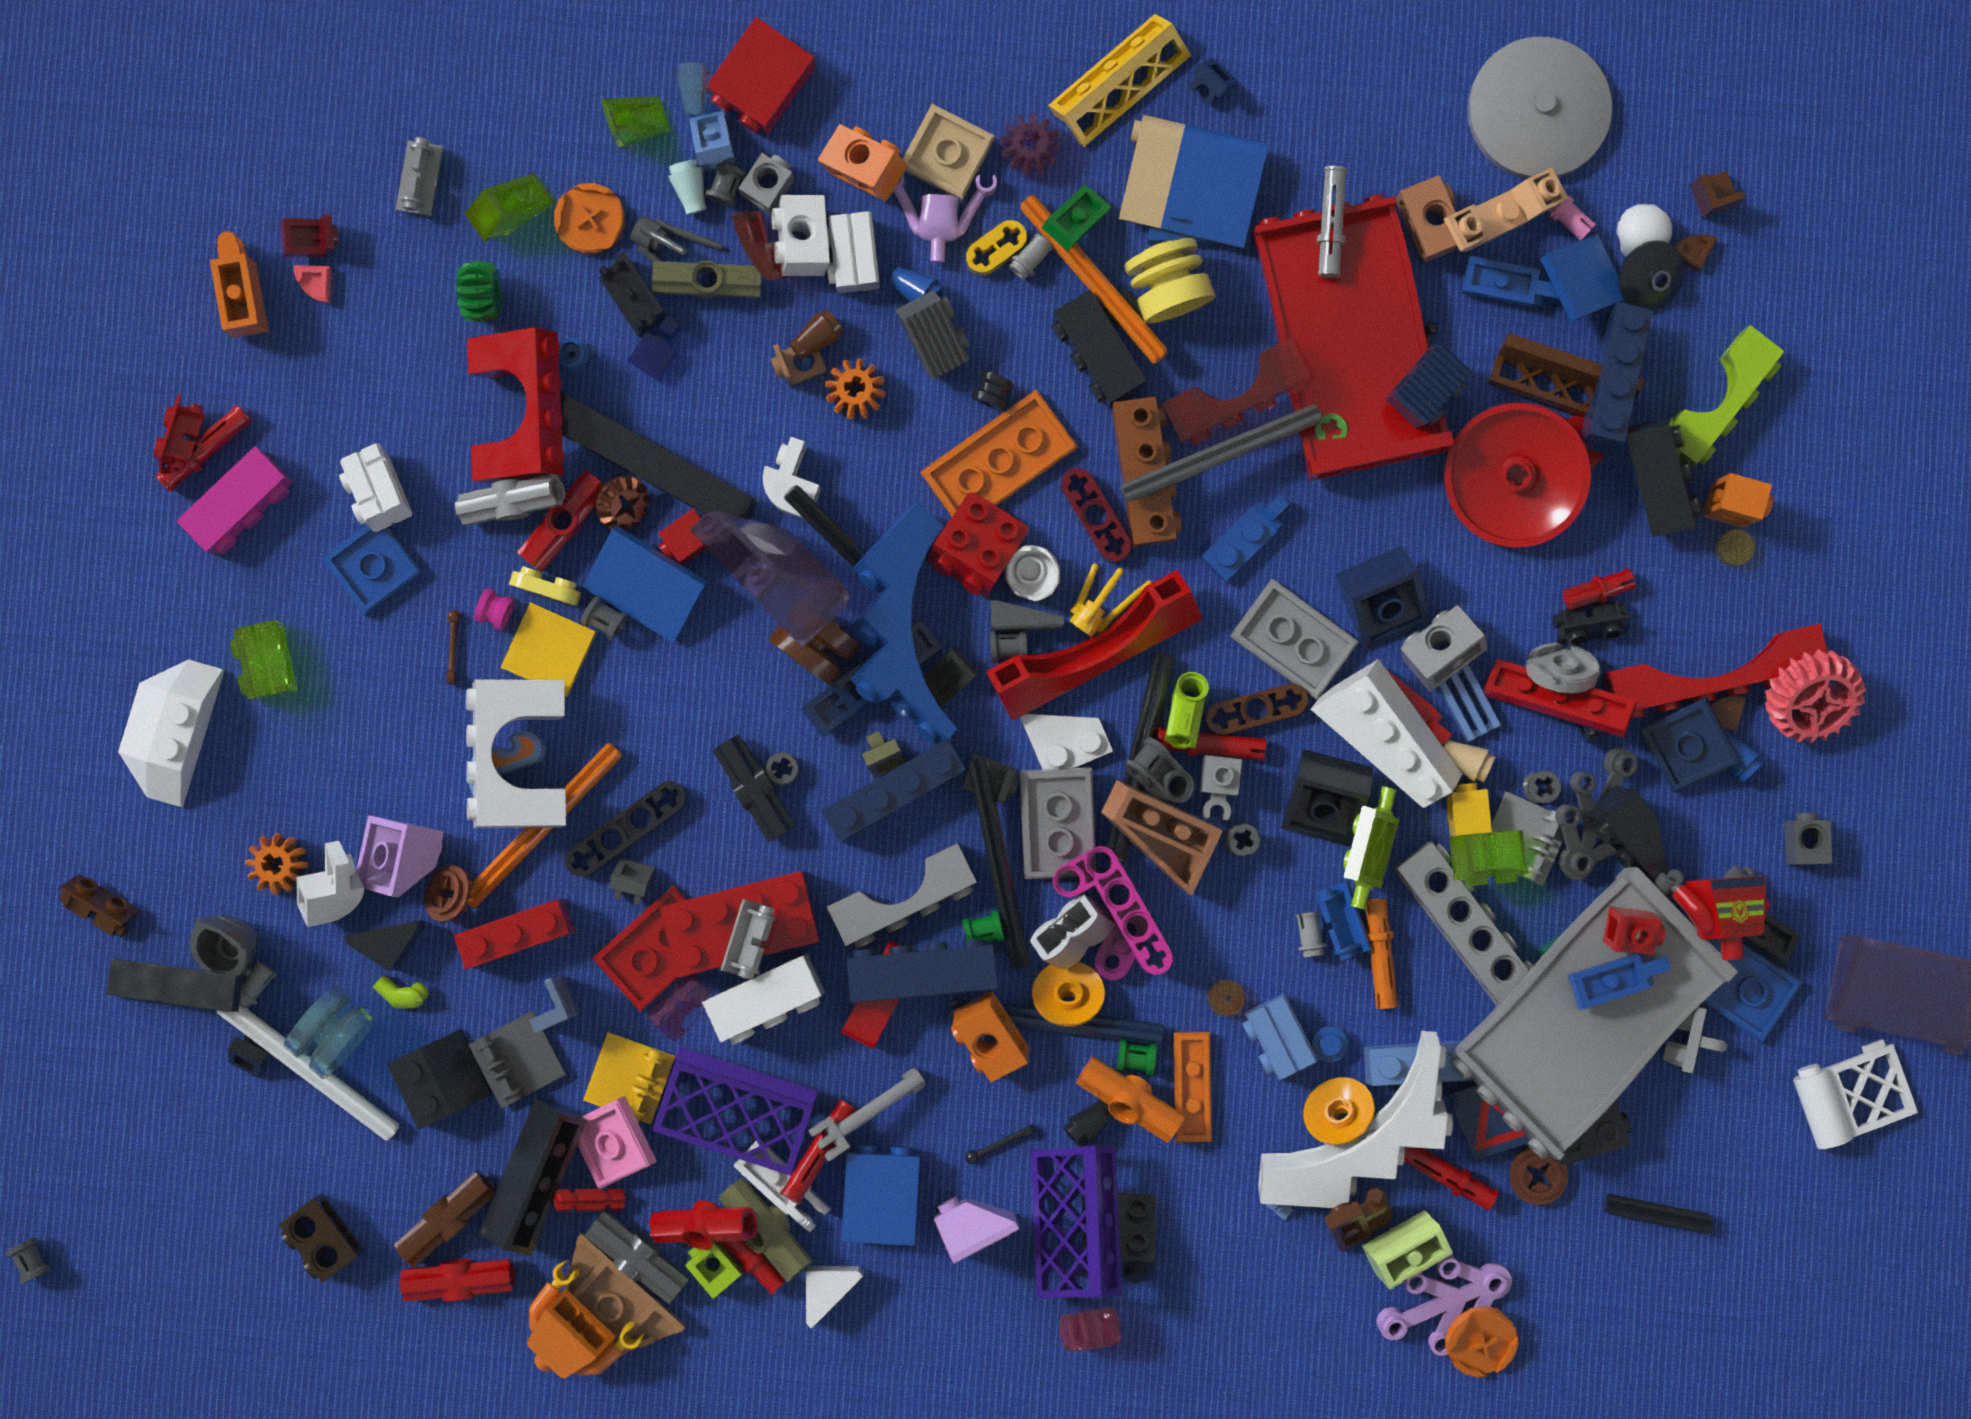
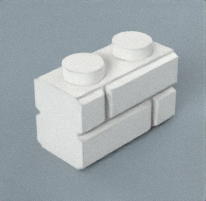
M871 212L832 215L828 217L829 249L832 248L833 262H830L827 268L829 284H836L837 292L840 294L879 289L880 282Z
M372 444L362 449L359 453L355 452L341 459L340 463L344 473L340 474L339 478L348 494L353 493L357 503L351 505L360 524L366 523L373 532H378L391 526L394 522L398 523L412 516V510L389 454L380 444Z

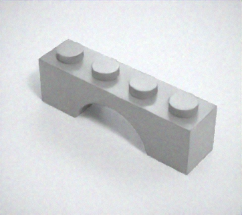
M957 843L925 859L923 883L910 899L898 904H883L874 901L864 892L858 891L827 906L845 946L854 943L857 949L876 940L873 933L884 927L890 933L907 925L908 922L905 917L917 911L923 917L940 909L938 901L950 895L956 901L973 893L971 885L977 883Z

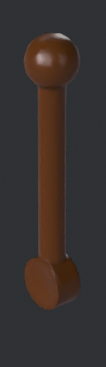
M451 610L447 614V620L450 622V640L446 680L448 685H455L457 623L461 620V614L457 610Z

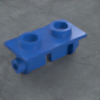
M1346 881L1319 889L1317 891L1319 898L1316 901L1320 904L1325 922H1330L1332 929L1328 931L1335 948L1334 954H1339L1340 960H1345L1356 954L1372 950L1358 908L1350 906L1353 894L1349 882Z

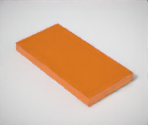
M1036 389L926 467L920 474L952 517L968 493L974 492L995 506H998L1078 449V446Z

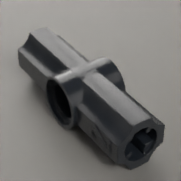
M739 734L712 750L731 780V788L747 812L750 811L757 826L769 843L796 827L777 797L778 791L773 782L767 776L764 768L761 765L758 766L751 751Z

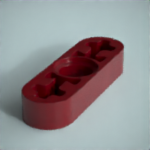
M1082 468L1069 470L1063 476L1061 483L1063 495L1100 556L1110 563L1123 561L1131 549L1129 536L1091 474ZM1074 476L1078 480L1084 478L1087 481L1083 489L1088 497L1092 493H1095L1097 496L1095 499L1088 500L1081 508L1076 504L1083 500L1077 490L1070 492L1068 489L1072 483L1070 478ZM1091 506L1102 507L1106 512L1105 522L1098 526L1091 525L1085 516L1088 508ZM1113 523L1116 529L1110 530L1109 533L1115 541L1121 539L1124 542L1120 548L1122 553L1120 555H1116L1114 551L1107 553L1105 550L1109 544L1107 538L1103 534L1098 539L1095 533L1104 531Z

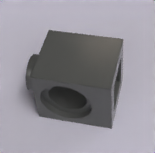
M1797 813L1796 821H1784L1786 864H1832L1831 820H1818V813ZM1806 829L1811 830L1815 838L1810 848H1806L1801 840L1802 833Z

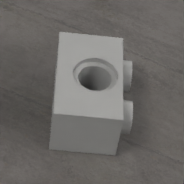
M1457 605L1450 611L1445 610L1439 613L1433 619L1432 624L1421 633L1418 631L1411 634L1400 649L1404 663L1431 692L1485 652L1487 644L1485 635ZM1439 642L1450 643V646L1445 650L1433 649Z

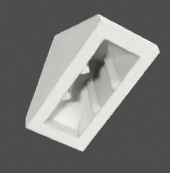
M808 1266L806 1270V1324L812 1329L863 1277L865 1271L860 1266Z

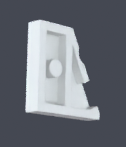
M1024 714L1020 717L1042 769L1076 768L1113 752L1099 718Z

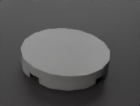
M1559 643L1543 644L1531 650L1526 663L1527 675L1538 685L1562 693L1585 692L1595 687L1599 679L1600 665L1599 661L1588 651L1577 646H1571L1570 650L1561 649L1562 644Z

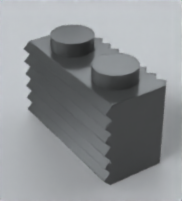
M932 290L895 310L924 370L931 379H936L937 376H942L943 373L948 372L950 369H955L956 366H960L963 362L969 360L965 348L970 346L961 327L954 328L950 319L956 315L946 297L940 299L935 291Z

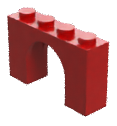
M532 327L467 339L468 374L490 379L515 375L522 383L526 394L524 419L519 429L511 437L499 442L471 446L472 481L492 484L508 479L527 480L549 474L564 475L558 332Z

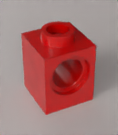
M693 508L658 533L664 541L658 545L664 555L673 561L677 559L682 566L717 542Z

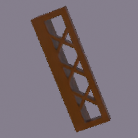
M1508 332L1498 348L1488 384L1585 417L1597 386L1601 364ZM1503 362L1516 366L1522 377L1513 381L1499 376ZM1541 375L1549 377L1556 389L1549 392L1539 390L1533 379ZM1639 377L1634 400L1642 390L1645 380ZM1574 387L1584 389L1590 400L1583 404L1574 402L1567 390Z

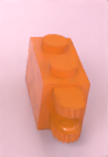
M230 231L221 232L218 235V239H216L219 258L210 260L222 331L233 338L269 332L257 263L247 255L244 242Z

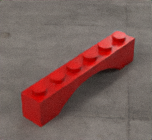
M1175 570L1145 586L1137 600L1118 620L1091 639L1071 648L1053 653L1038 655L1018 654L989 669L986 673L1001 703L1013 721L1203 619L1192 591L1178 570Z
M1820 623L1775 634L1767 646L1752 660L1734 671L1720 676L1708 678L1680 677L1661 672L1647 664H1641L1603 673L1602 678L1607 692L1637 700L1636 709L1632 717L1637 718L1645 716L1644 708L1658 706L1659 712L1680 708L1679 700L1693 698V702L1708 697L1709 701L1716 699L1714 692L1728 690L1729 696L1750 692L1749 684L1761 681L1764 688L1771 687L1770 679L1780 676L1778 667L1786 669L1790 666V658L1799 661L1802 659L1804 652L1813 657L1818 649L1825 652V654L1828 651Z

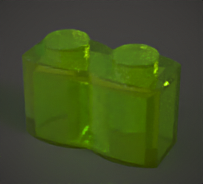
M1523 830L1449 837L1454 880H1465L1466 887L1488 885V877H1495L1496 884L1518 882L1517 875L1528 874Z

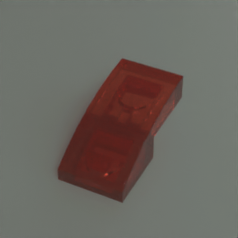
M742 211L731 215L737 235L746 254L765 279L778 280L790 278L789 276H782L781 263H775V243H768L761 212Z

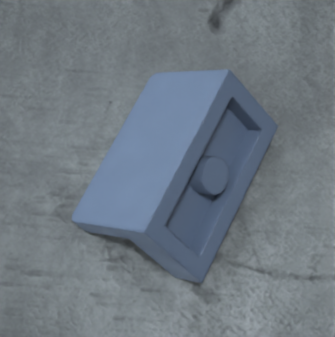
M562 975L545 980L556 1008L529 1020L534 1033L579 1015Z

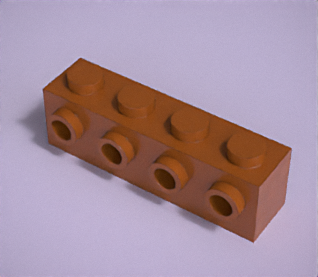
M1156 396L1113 402L1111 409L1122 483L1164 467L1166 462H1171L1170 444L1168 440L1162 441L1160 428L1166 427L1165 410L1163 405L1157 406ZM1176 484L1132 502L1125 500L1132 548L1174 543L1176 541V533L1182 532L1179 511L1173 512L1171 498L1177 497Z

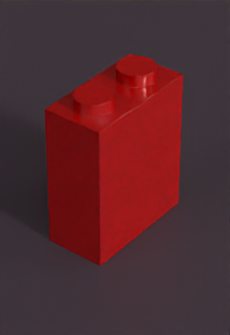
M755 17L706 85L711 96L710 102L725 113L731 110L741 117L739 122L751 132L757 133L760 130L768 135L815 70V58L758 17Z

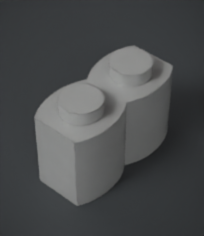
M1081 895L1069 901L1062 908L1057 918L1042 924L1035 931L1030 942L1043 961L1063 970L1080 961L1088 947L1094 946L1107 938L1116 923L1102 904L1086 895Z

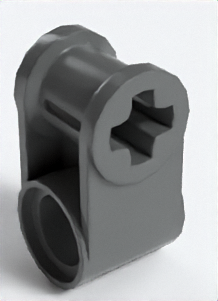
M1146 738L1143 742V749L1133 761L1128 760L1126 762L1125 769L1153 797L1162 801L1186 802L1194 792V781L1191 775L1172 757L1169 750L1163 744L1153 738ZM1172 779L1174 785L1172 791L1170 792L1169 783Z

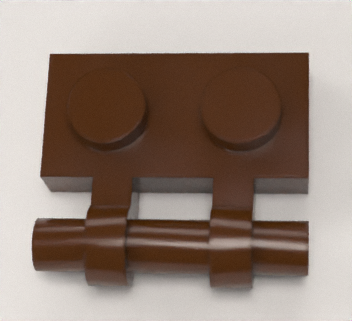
M1373 1188L1368 1192L1366 1202L1360 1205L1357 1201L1351 1204H1339L1324 1219L1340 1252H1343L1373 1237L1372 1231L1383 1225H1388L1393 1218V1210L1387 1195L1383 1191Z

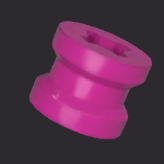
M486 588L476 606L474 620L480 623L487 621L492 623L493 628L503 631L513 612L515 599L510 596L500 597L496 594L495 590Z

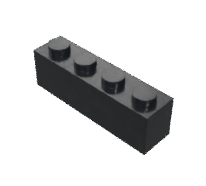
M535 1098L479 1232L480 1235L502 1250L531 1256L552 1206L555 1191L559 1189L587 1119L561 1104Z

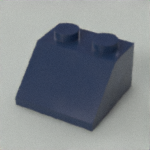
M1402 546L1336 573L1342 599L1365 650L1431 622L1419 570Z

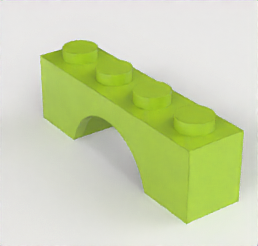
M1751 325L1739 333L1719 359L1727 375V391L1719 407L1710 412H1693L1684 409L1673 418L1674 426L1681 425L1684 435L1685 446L1680 447L1683 461L1689 459L1692 467L1698 464V462L1704 465L1716 451L1712 444L1719 435L1726 437L1738 422L1734 416L1740 408L1747 409L1760 394L1756 390L1757 386L1763 379L1768 382L1782 365L1778 362V359L1785 351Z

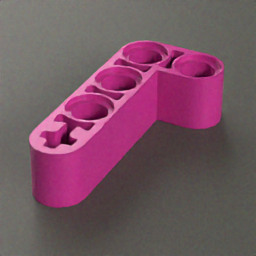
M1103 846L1092 848L1055 871L1052 884L1054 890L1063 897L1071 898L1093 886L1095 887L1137 962L1144 971L1159 975L1165 973L1170 968L1173 957L1171 950L1117 856L1111 849ZM1104 853L1109 857L1111 864L1107 872L1097 873L1091 868L1090 859L1094 854ZM1073 871L1078 875L1079 885L1077 889L1067 892L1059 886V876L1062 872ZM1115 884H1121L1128 890L1129 897L1123 905H1115L1109 899V890ZM1140 916L1146 921L1147 929L1142 936L1134 937L1128 932L1127 922L1131 917ZM1152 934L1157 939L1156 941L1149 942L1153 950L1156 952L1163 951L1165 955L1160 959L1162 966L1159 968L1155 964L1147 965L1146 959L1150 957V954L1145 946L1141 947L1139 951L1135 946L1136 943L1146 941Z

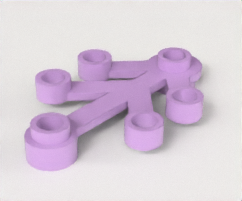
M1451 1255L1436 1264L1438 1272L1445 1279H1454L1459 1276L1471 1281V1283L1459 1288L1425 1276L1422 1272L1414 1276L1420 1277V1282L1417 1285H1409L1412 1278L1409 1280L1405 1279L1403 1283L1410 1293L1420 1294L1424 1291L1438 1297L1406 1312H1402L1395 1307L1385 1308L1377 1316V1327L1386 1339L1398 1340L1407 1333L1409 1327L1444 1312L1436 1331L1429 1336L1428 1344L1436 1355L1445 1356L1447 1355L1445 1344L1442 1347H1435V1344L1438 1340L1445 1339L1449 1326L1461 1314L1465 1303L1477 1298L1474 1308L1482 1306L1491 1307L1494 1299L1505 1296L1510 1290L1512 1278L1504 1266L1488 1263L1481 1268H1477L1457 1261ZM1446 1263H1454V1266L1451 1270H1443V1267ZM1493 1279H1500L1495 1286L1489 1287ZM1393 1323H1400L1397 1329L1389 1331V1327Z

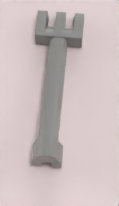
M912 1068L901 1075L903 1078L901 1082L837 1125L829 1116L808 1131L812 1137L818 1135L824 1129L826 1130L828 1135L816 1143L820 1149L832 1141L836 1147L830 1149L824 1155L826 1159L830 1161L850 1148L844 1138L845 1136L910 1092L915 1094L926 1085L921 1074L915 1068Z

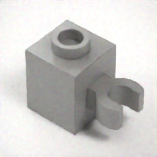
M1204 756L1202 758L1199 793L1210 794V800L1203 806L1202 813L1204 818L1210 817L1212 806L1219 805L1223 809L1222 820H1229L1231 808L1226 801V796L1239 795L1242 759Z

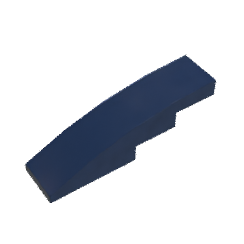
M922 620L911 626L915 655L919 666L942 649V646ZM869 657L838 679L832 687H829L802 707L801 710L822 738L871 703L859 695L856 691V685L850 680Z

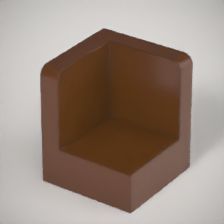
M1728 171L1710 177L1708 174L1701 175L1690 185L1702 218L1734 208L1746 198L1744 191L1735 193Z

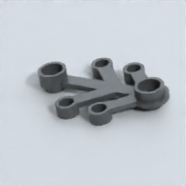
M1613 748L1606 754L1604 768L1609 776L1596 805L1592 796L1596 786L1595 777L1583 771H1578L1571 777L1570 785L1572 790L1576 792L1580 810L1575 806L1563 804L1558 807L1555 814L1557 823L1561 825L1566 848L1562 851L1559 858V866L1565 876L1570 879H1585L1591 874L1594 863L1617 853L1607 843L1593 847L1598 836L1594 833L1593 829L1595 826L1587 815L1615 786L1621 787L1624 778L1631 776L1636 771L1637 760L1629 750ZM1585 777V785L1581 788V781ZM1570 811V818L1566 821V814ZM1582 816L1585 829L1581 838H1579L1576 826Z

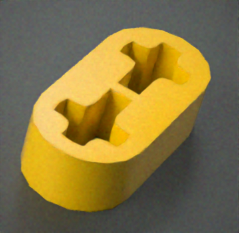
M1007 220L974 242L966 253V262L969 270L975 275L987 276L1011 260L1012 256L1019 254L1025 248L1027 242V233L1024 226L1017 221ZM1008 230L1011 234L1016 231L1019 233L1017 245L1014 246L1011 242H1008L1001 248L998 246L1005 239L1004 231ZM991 249H994L995 252L988 257V266L985 267L982 263L977 265L973 263L976 260L975 252L980 251L982 254H986Z

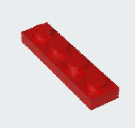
M1499 659L1496 660L1484 688L1485 696L1620 737H1625L1635 712L1637 701L1597 688H1591L1579 693H1562L1549 690L1535 683L1527 675L1526 667Z

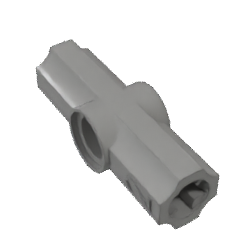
M555 474L527 480H501L492 483L491 488L459 494L458 500L455 502V510L462 525L468 526L492 520H517L528 517L529 512L561 506L563 499L566 497L565 488L559 476Z

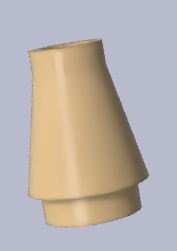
M1450 739L1447 740L1444 746L1445 751L1463 775L1473 782L1475 780L1485 782L1496 758L1488 753V749L1454 742Z

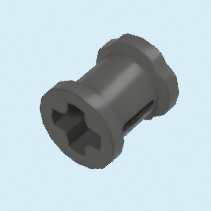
M722 162L716 165L718 172L711 189L706 191L705 197L719 205L734 208L736 204L734 197L740 181L746 178L747 174L744 170L734 165Z
M595 596L584 611L581 623L585 626L588 624L607 634L608 640L613 641L625 625L628 613L624 611L621 613L602 603L601 597Z
M1020 630L1019 633L1015 634L989 632L991 664L997 663L1000 659H1010L1018 654L1027 655L1026 630Z
M1550 771L1530 773L1524 778L1522 783L1523 795L1532 803H1549L1559 796L1561 783L1559 778ZM1545 780L1544 787L1548 792L1537 795L1538 787L1535 785V781Z
M1236 824L1230 827L1225 835L1227 849L1237 856H1246L1254 853L1260 844L1258 831L1249 824ZM1244 831H1247V839L1251 842L1250 846H1242L1240 849L1236 848L1238 841L1233 838L1234 834H1242Z
M36 1237L5 1252L7 1257H12L21 1275L19 1279L21 1285L52 1269L50 1264H45L36 1246L38 1242Z

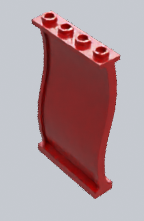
M1382 194L1374 195L1364 199V203L1351 206L1349 202H1345L1342 235L1346 236V244L1342 246L1341 276L1337 278L1318 276L1320 245L1317 244V235L1321 234L1322 212L1315 213L1313 209L1303 210L1294 214V218L1281 221L1279 217H1270L1260 221L1259 225L1254 227L1252 234L1253 243L1256 244L1269 295L1292 410L1296 412L1315 404L1319 408L1321 416L1329 413L1337 414L1344 419L1347 425V435L1345 438L1332 439L1334 435L1340 436L1342 429L1337 427V421L1332 419L1329 424L1322 423L1321 430L1326 432V439L1317 438L1315 425L1298 432L1306 461V472L1309 482L1449 452L1454 445L1452 433L1448 430L1444 414L1431 426L1426 424L1415 428L1385 400L1388 394L1428 350L1412 267L1396 210L1397 202L1395 196L1385 198ZM1335 204L1331 206L1332 217L1335 216ZM1333 227L1330 228V239H1329V254H1330V255L1332 254V248H1333V232H1334V228H1333Z

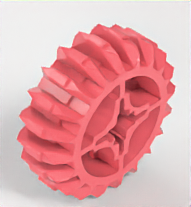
M1818 649L1813 657L1804 652L1802 659L1799 661L1790 658V666L1788 668L1778 667L1780 676L1771 678L1770 686L1772 688L1765 691L1767 701L1764 704L1774 727H1777L1781 734L1787 738L1792 737L1798 743L1805 739L1812 744L1817 737L1826 741L1828 734L1832 732L1840 735V727L1843 725L1852 726L1850 717L1861 715L1858 706L1865 703L1863 693L1866 689L1861 673L1853 666L1849 659L1839 656L1832 650L1825 654V652ZM1829 680L1838 681V684H1831ZM1792 709H1799L1801 713L1792 712Z

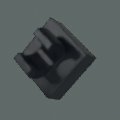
M244 1035L243 1040L235 1037L228 1047V1063L260 1079L267 1069L269 1052L261 1046H253L251 1044L253 1040Z

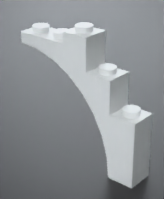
M1421 1031L1416 1057L1404 1083L1390 1102L1374 1116L1369 1129L1360 1138L1344 1145L1325 1144L1320 1147L1292 1153L1261 1154L1258 1181L1260 1204L1334 1208L1339 1204L1349 1203V1196L1356 1195L1357 1177L1396 1179L1397 1165L1403 1166L1404 1147L1444 1149L1445 1135L1451 1136L1453 1119L1452 1114L1446 1112L1444 1101L1441 1099L1442 1082L1441 1079H1437L1439 1068H1444L1446 1062L1445 1046H1440L1437 1033Z

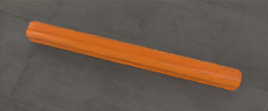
M1035 195L1025 199L1020 206L1021 211L1044 238L1051 243L1057 253L1087 288L1091 290L1093 295L1148 359L1154 364L1161 361L1167 354L1165 345L1078 244L1067 251L1041 228L1052 215Z
M606 744L563 788L565 789L566 814L621 759V752L613 744ZM524 828L473 881V885L468 891L473 898L468 899L466 903L472 908L477 907L553 828Z

